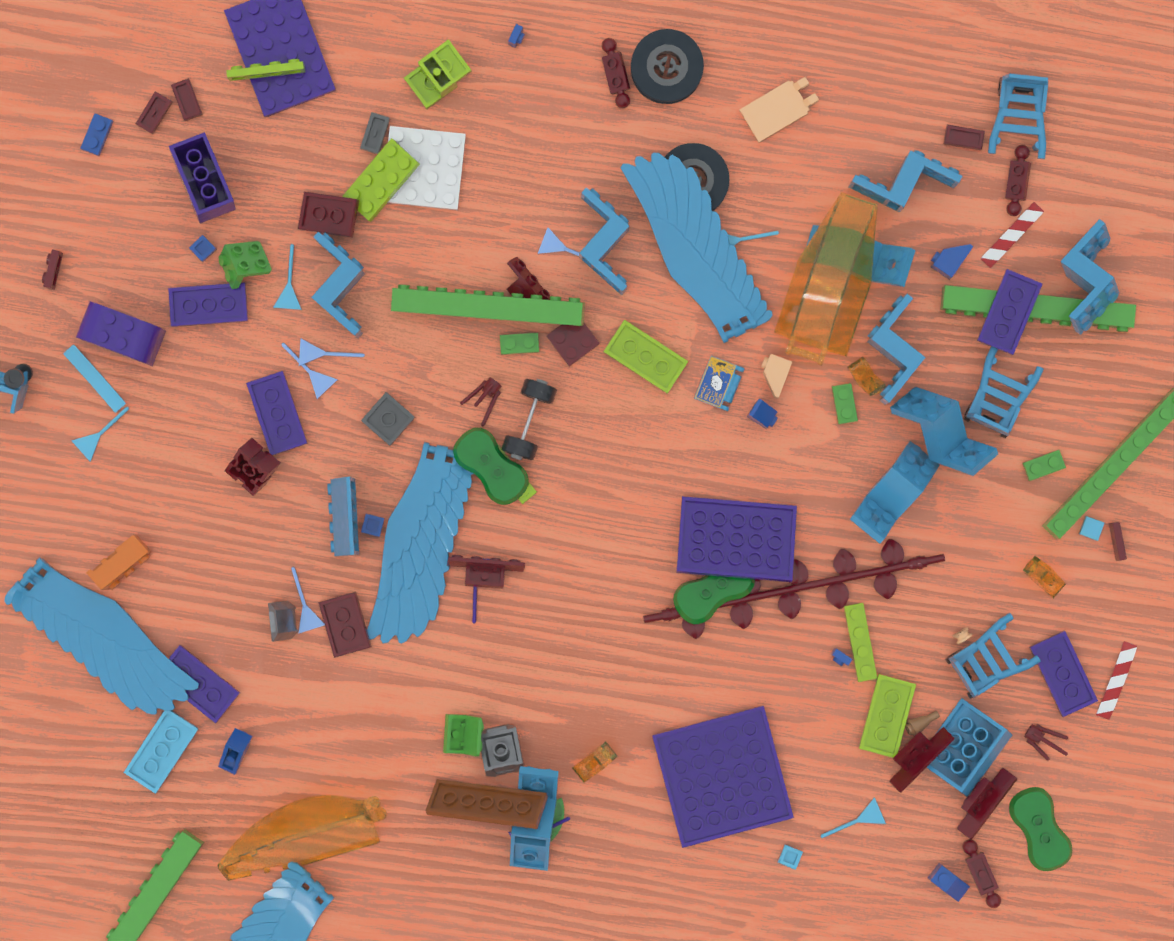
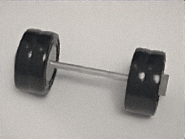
M524 380L521 394L534 399L521 439L510 435L505 436L501 450L510 453L512 458L521 461L522 458L534 460L538 446L525 441V437L537 401L553 404L557 389L547 385L548 382L544 380Z

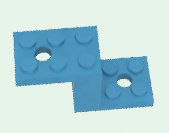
M914 150V152L910 151L905 157L889 191L883 184L869 182L870 179L862 174L854 176L849 188L900 212L904 208L921 173L952 188L959 184L962 175L959 174L958 170L952 167L947 169L941 166L942 163L936 159L929 160L924 157L925 154Z
M586 187L581 193V199L602 216L607 223L580 251L579 258L619 294L623 295L627 290V281L620 274L616 276L612 272L613 268L607 262L601 263V261L629 231V221L622 214L618 216L614 211L615 208L609 202H602L600 195L593 188L589 190Z
M1100 219L1060 261L1066 277L1089 293L1069 315L1074 330L1080 335L1084 331L1089 330L1092 322L1097 317H1100L1105 312L1106 307L1113 303L1119 295L1114 277L1093 262L1097 253L1101 249L1106 248L1110 242L1106 224Z
M813 225L802 261L807 264L834 267L863 281L904 287L915 250L909 247L882 244L850 229Z
M317 232L313 238L341 264L311 298L359 339L363 334L360 330L362 326L353 318L348 320L346 318L348 314L338 304L364 276L365 273L362 271L364 267L355 258L350 260L348 252L340 245L338 247L334 246L335 242L328 234L324 232L322 235L320 232Z
M908 294L904 297L900 295L891 305L894 309L891 312L888 310L880 319L882 324L879 327L876 325L868 334L870 339L867 343L900 368L891 379L894 381L893 384H888L880 393L882 397L879 401L884 405L890 403L926 358L889 329L913 298Z
M914 387L890 407L892 414L920 423L930 461L974 476L998 455L997 448L967 438L957 400Z
M910 441L895 463L869 490L850 520L880 544L896 520L924 491L940 465L930 461L929 456L918 445Z
M520 766L518 789L547 793L548 799L538 829L512 826L510 866L548 871L559 771Z

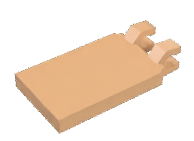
M806 77L796 83L787 81L739 110L758 143L806 116L810 110L809 107L818 102L819 99L815 93L806 99H803L799 93L800 90L809 84Z

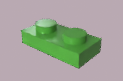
M538 333L500 335L501 355L538 353Z
M851 383L832 386L838 425L858 421Z
M1060 450L1022 463L1029 481L1066 468Z

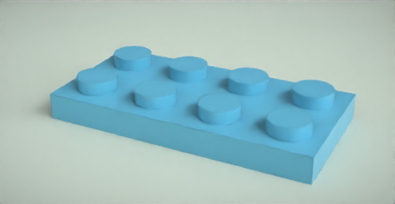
M164 710L123 773L156 794L199 728L172 710Z

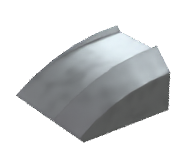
M289 601L268 603L272 642L292 639L299 631L296 629V607Z
M507 724L483 730L481 733V753L486 776L496 777L498 775L519 772L520 766L524 767L516 726Z

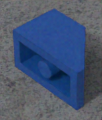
M968 244L943 249L940 253L937 251L931 259L933 262L931 268L950 280L973 246Z
M760 398L747 416L765 429L768 426L773 427L778 419L775 416L777 411Z
M235 728L225 745L218 767L235 775L249 748L252 736Z
M940 863L928 876L931 882L958 902L970 888L969 885Z

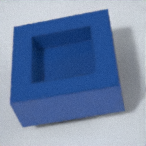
M516 24L508 40V44L516 48L517 44H521L525 34L523 33L522 26Z
M204 235L189 247L202 262L217 250Z
M366 514L361 532L380 537L385 518Z
M834 648L831 653L834 656L833 661L840 666H843V664L848 666L853 660L837 648Z

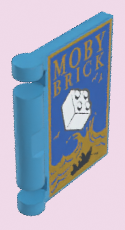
M711 356L694 399L728 411L729 407L722 405L723 401L732 403L741 380V376L734 373L736 370L744 372L745 369Z

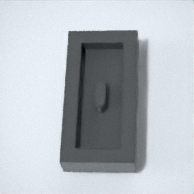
M371 112L360 146L361 150L378 155L390 122L389 117Z

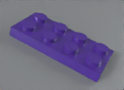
M1006 269L977 341L1014 355L1042 283Z
M245 282L241 283L239 288L231 289L230 284L168 288L171 327L248 321Z
M283 371L246 383L270 454L276 455L308 444Z
M1062 631L1029 647L1033 656L1037 655L1041 661L1037 665L1062 717L1098 701L1066 631Z
M179 645L169 660L199 683L197 689L185 690L188 694L187 701L214 723H217L240 692L182 645Z

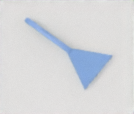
M547 228L538 254L566 251L579 256L580 252L567 248Z
M303 339L300 340L299 366L324 355L365 356L363 353L325 352Z
M282 343V347L299 363V357L285 343ZM305 364L301 365L309 373L317 399L338 380L312 371Z
M292 567L293 577L303 605L299 634L324 626L325 624L306 605L296 570Z

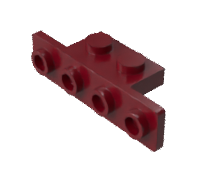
M515 257L507 263L518 276V279L506 289L511 296L512 293L523 294V298H531V295H542V299L550 300L549 292L543 289L538 283L536 276L529 272L522 260Z
M452 555L447 560V566L466 568L465 586L503 589L505 571L523 572L525 568V563L517 559L501 561L500 558L486 560L479 556L463 558L461 555Z
M944 727L930 740L919 731L893 757L894 761L902 768L890 779V783L901 793L955 738Z
M1002 768L992 782L985 777L979 781L972 794L963 802L961 808L968 814L958 825L957 829L969 839H973L1017 781V777Z

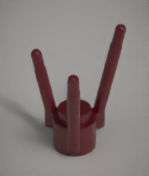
M489 377L487 381L484 380L480 386L465 397L460 404H465L480 390L483 391V394L474 404L475 407L487 395L489 397L494 395L481 423V426H485L497 397L501 394L499 389L502 386Z
M1032 724L1024 735L1027 738L1026 742L1032 745L1047 761L1050 758L1035 742L1039 744L1042 741L1063 755H1068L1062 748L1044 738L1045 734L1042 732L1068 740V736L1044 728L1039 724L1036 726Z

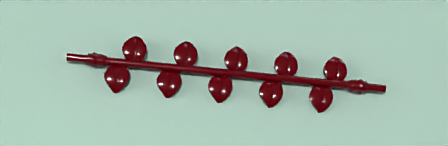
M888 539L881 550V558L887 566L854 572L856 570L854 556L849 551L840 549L833 560V567L840 575L806 582L808 580L806 566L801 561L794 559L793 580L789 582L792 585L758 592L761 583L759 579H755L754 587L747 596L728 601L719 608L733 605L730 611L731 620L742 629H745L750 625L753 618L752 607L746 602L780 596L778 601L779 610L788 618L793 619L798 615L801 608V600L794 592L828 586L826 591L827 600L836 608L842 609L849 598L848 588L843 582L876 576L874 580L876 592L885 599H890L897 588L896 578L891 572L905 569H923L929 564L944 562L945 556L944 554L930 557H920L919 555L906 562H902L904 559L902 546L895 540ZM672 607L661 610L662 612L645 615L643 619L644 623L659 620L670 622L681 616L676 608ZM683 619L682 627L688 635L697 639L704 631L705 622L691 624Z

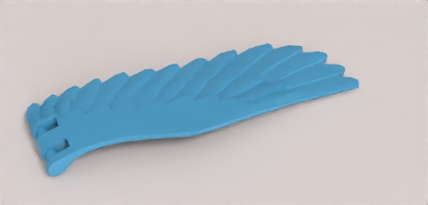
M655 152L651 154V162L641 156H636V166L622 164L620 168L643 206L671 277L706 312L715 325L723 343L728 342V339L731 337H738L746 333V330L750 328L755 329L769 321L772 317V311L767 310V303L765 300H761L759 289L757 287L754 288L753 276L747 275L744 260H738L736 247L729 243L727 232L724 229L721 230L719 214L711 210V198L707 190H701L699 178L693 167L686 169L681 160L676 156L671 155L667 160L660 153ZM746 316L748 321L742 324L740 318ZM729 324L731 329L724 332L722 327Z
M424 442L416 472L388 520L379 589L367 629L370 640L381 635L380 640L384 644L388 643L396 635L398 642L404 643L412 633L419 637L425 631L428 621L436 619L439 608V595L444 594L446 586L444 573L450 567L447 566L448 552L451 553L454 548L453 537L458 534V519H463V502L468 501L467 488H471V475L474 474L462 468L456 462L453 450L448 449L446 446H431L430 443ZM428 453L435 454L433 460L427 459ZM446 457L453 458V462H445Z
M41 557L36 560L34 567H30L23 574L20 582L17 581L5 596L4 602L7 605L12 603L16 612L21 611L28 621H33L37 630L41 631L44 629L49 640L52 642L58 641L65 652H71L77 662L80 664L84 662L88 673L93 677L98 676L102 686L110 694L115 692L121 702L131 710L138 707L144 712L154 715L157 713L158 708L165 711L174 710L173 700L182 702L188 700V694L185 690H195L199 686L196 680L176 666L151 642L131 616L115 600L70 580L51 567ZM42 568L47 571L44 577L39 573ZM29 582L34 585L30 590L26 587Z
M289 862V869L281 872L282 877L272 884V889L263 894L264 900L252 907L253 914L242 921V927L234 932L230 939L232 941H307L316 921L325 908L334 900V897L331 894L328 895L324 891L325 888L318 881L315 882L311 878V874L297 862ZM304 883L310 887L308 890L303 886ZM318 897L323 900L322 904L317 900Z

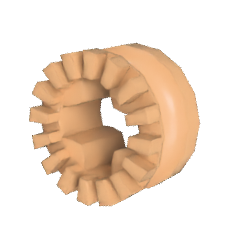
M968 627L953 635L954 638H957V644L964 642L972 636L971 633H968Z

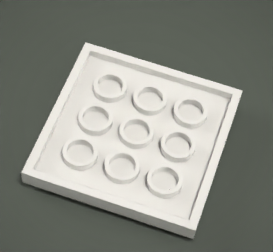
M390 126L388 142L391 138L394 139L420 165L388 203L458 210L466 134Z

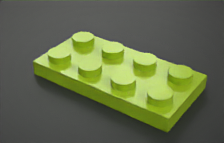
M391 138L342 197L358 199V212L371 222L417 169L420 163Z
M626 320L622 322L603 351L667 394L688 363L686 359Z
M878 674L859 749L892 758L898 753L916 684Z

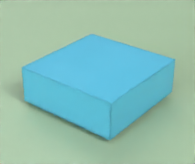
M1085 516L1079 534L1098 541L1104 522Z
M785 844L778 863L796 870L803 851Z

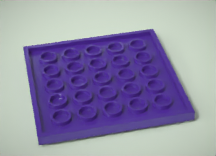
M764 706L652 735L682 848L794 818Z

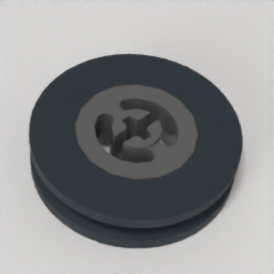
M661 29L645 36L636 46L631 60V76L636 88L647 99L660 104H673L688 98L698 87L704 70L703 56L696 42L687 34L673 29ZM670 54L679 60L680 65H676L675 60L671 58L669 65L671 68L668 69L667 77L677 73L678 75L675 78L663 79L655 73L654 68H657L663 76L664 65H666L667 56L657 60L659 56Z
M687 143L672 149L665 156L667 160L671 155H674L681 160L686 169L695 167L704 172L707 184L705 187H701V190H707L711 198V210L714 211L724 200L729 188V171L724 159L711 147L699 143Z

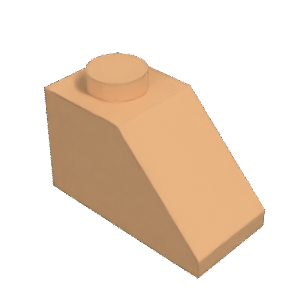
M770 354L769 358H764L761 367L764 368L763 375L773 397L778 399L792 361Z

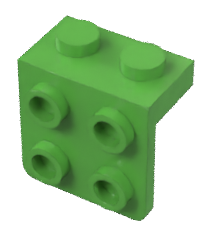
M259 241L225 244L219 255V264L223 267L226 281L229 282L231 289L239 288L243 277L269 274L272 270Z
M446 714L443 753L479 756L482 751L481 733L484 729L482 718L470 715Z

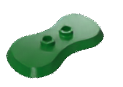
M475 427L466 431L456 441L453 448L456 462L462 468L474 473L481 480L487 495L492 501L497 504L508 505L524 494L529 484L525 469L502 454L494 436L489 431Z
M705 575L700 579L685 582L674 593L673 601L675 608L688 623H704L724 603L747 596L754 587L755 579Z
M1039 787L1028 788L1017 793L1010 801L1009 813L1014 823L1023 831L1026 837L1030 862L1041 871H1052L1064 866L1071 859L1072 844L1068 836L1056 823L1051 796L1047 791Z

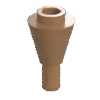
M934 711L927 716L907 720V725H905L906 731L910 736H915L919 731L922 732L930 722L939 718V713Z

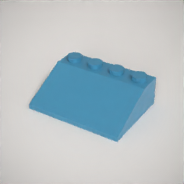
M342 477L331 479V483L327 486L328 495H331L332 503L328 505L329 514H332L333 522L329 524L330 533H333L334 541L330 543L331 553H334V556L359 555L355 478Z
M961 698L940 727V729L944 727L955 739L927 768L968 797L1012 737V734Z

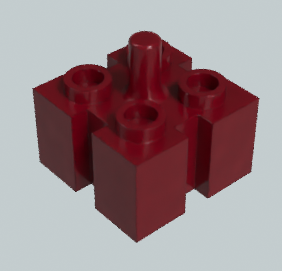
M253 438L238 449L233 457L234 459L225 469V472L235 481L239 479L243 482L242 487L252 496L267 484L272 477L271 475L281 463L268 451L263 452V447Z

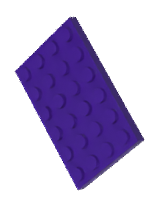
M250 0L224 10L246 68L250 67L251 64L266 66L274 61H280L283 64L288 63V60L299 59L305 64V73L250 79L265 118L336 91L302 0Z
M682 496L676 573L792 582L797 506Z

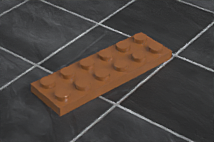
M437 779L426 807V813L432 816L538 829L548 796L544 792Z

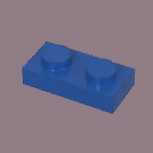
M94 113L80 149L100 156L114 121Z

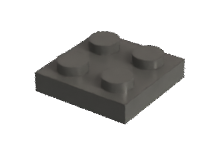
M385 392L361 421L391 446L414 420L415 416Z

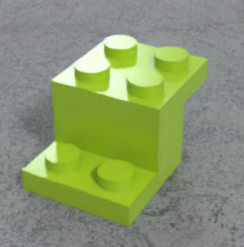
M448 39L418 61L419 67L405 76L404 80L425 108L428 109L456 89L457 82L472 72V70Z

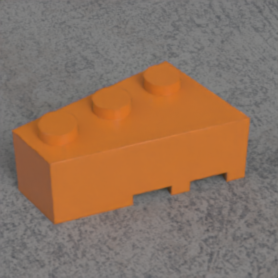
M132 535L118 546L111 555L103 558L96 568L88 570L86 574L100 590H113L120 584L119 580L125 576L127 578L135 571L134 567L140 563L142 565L150 558L148 555L151 551L137 535Z

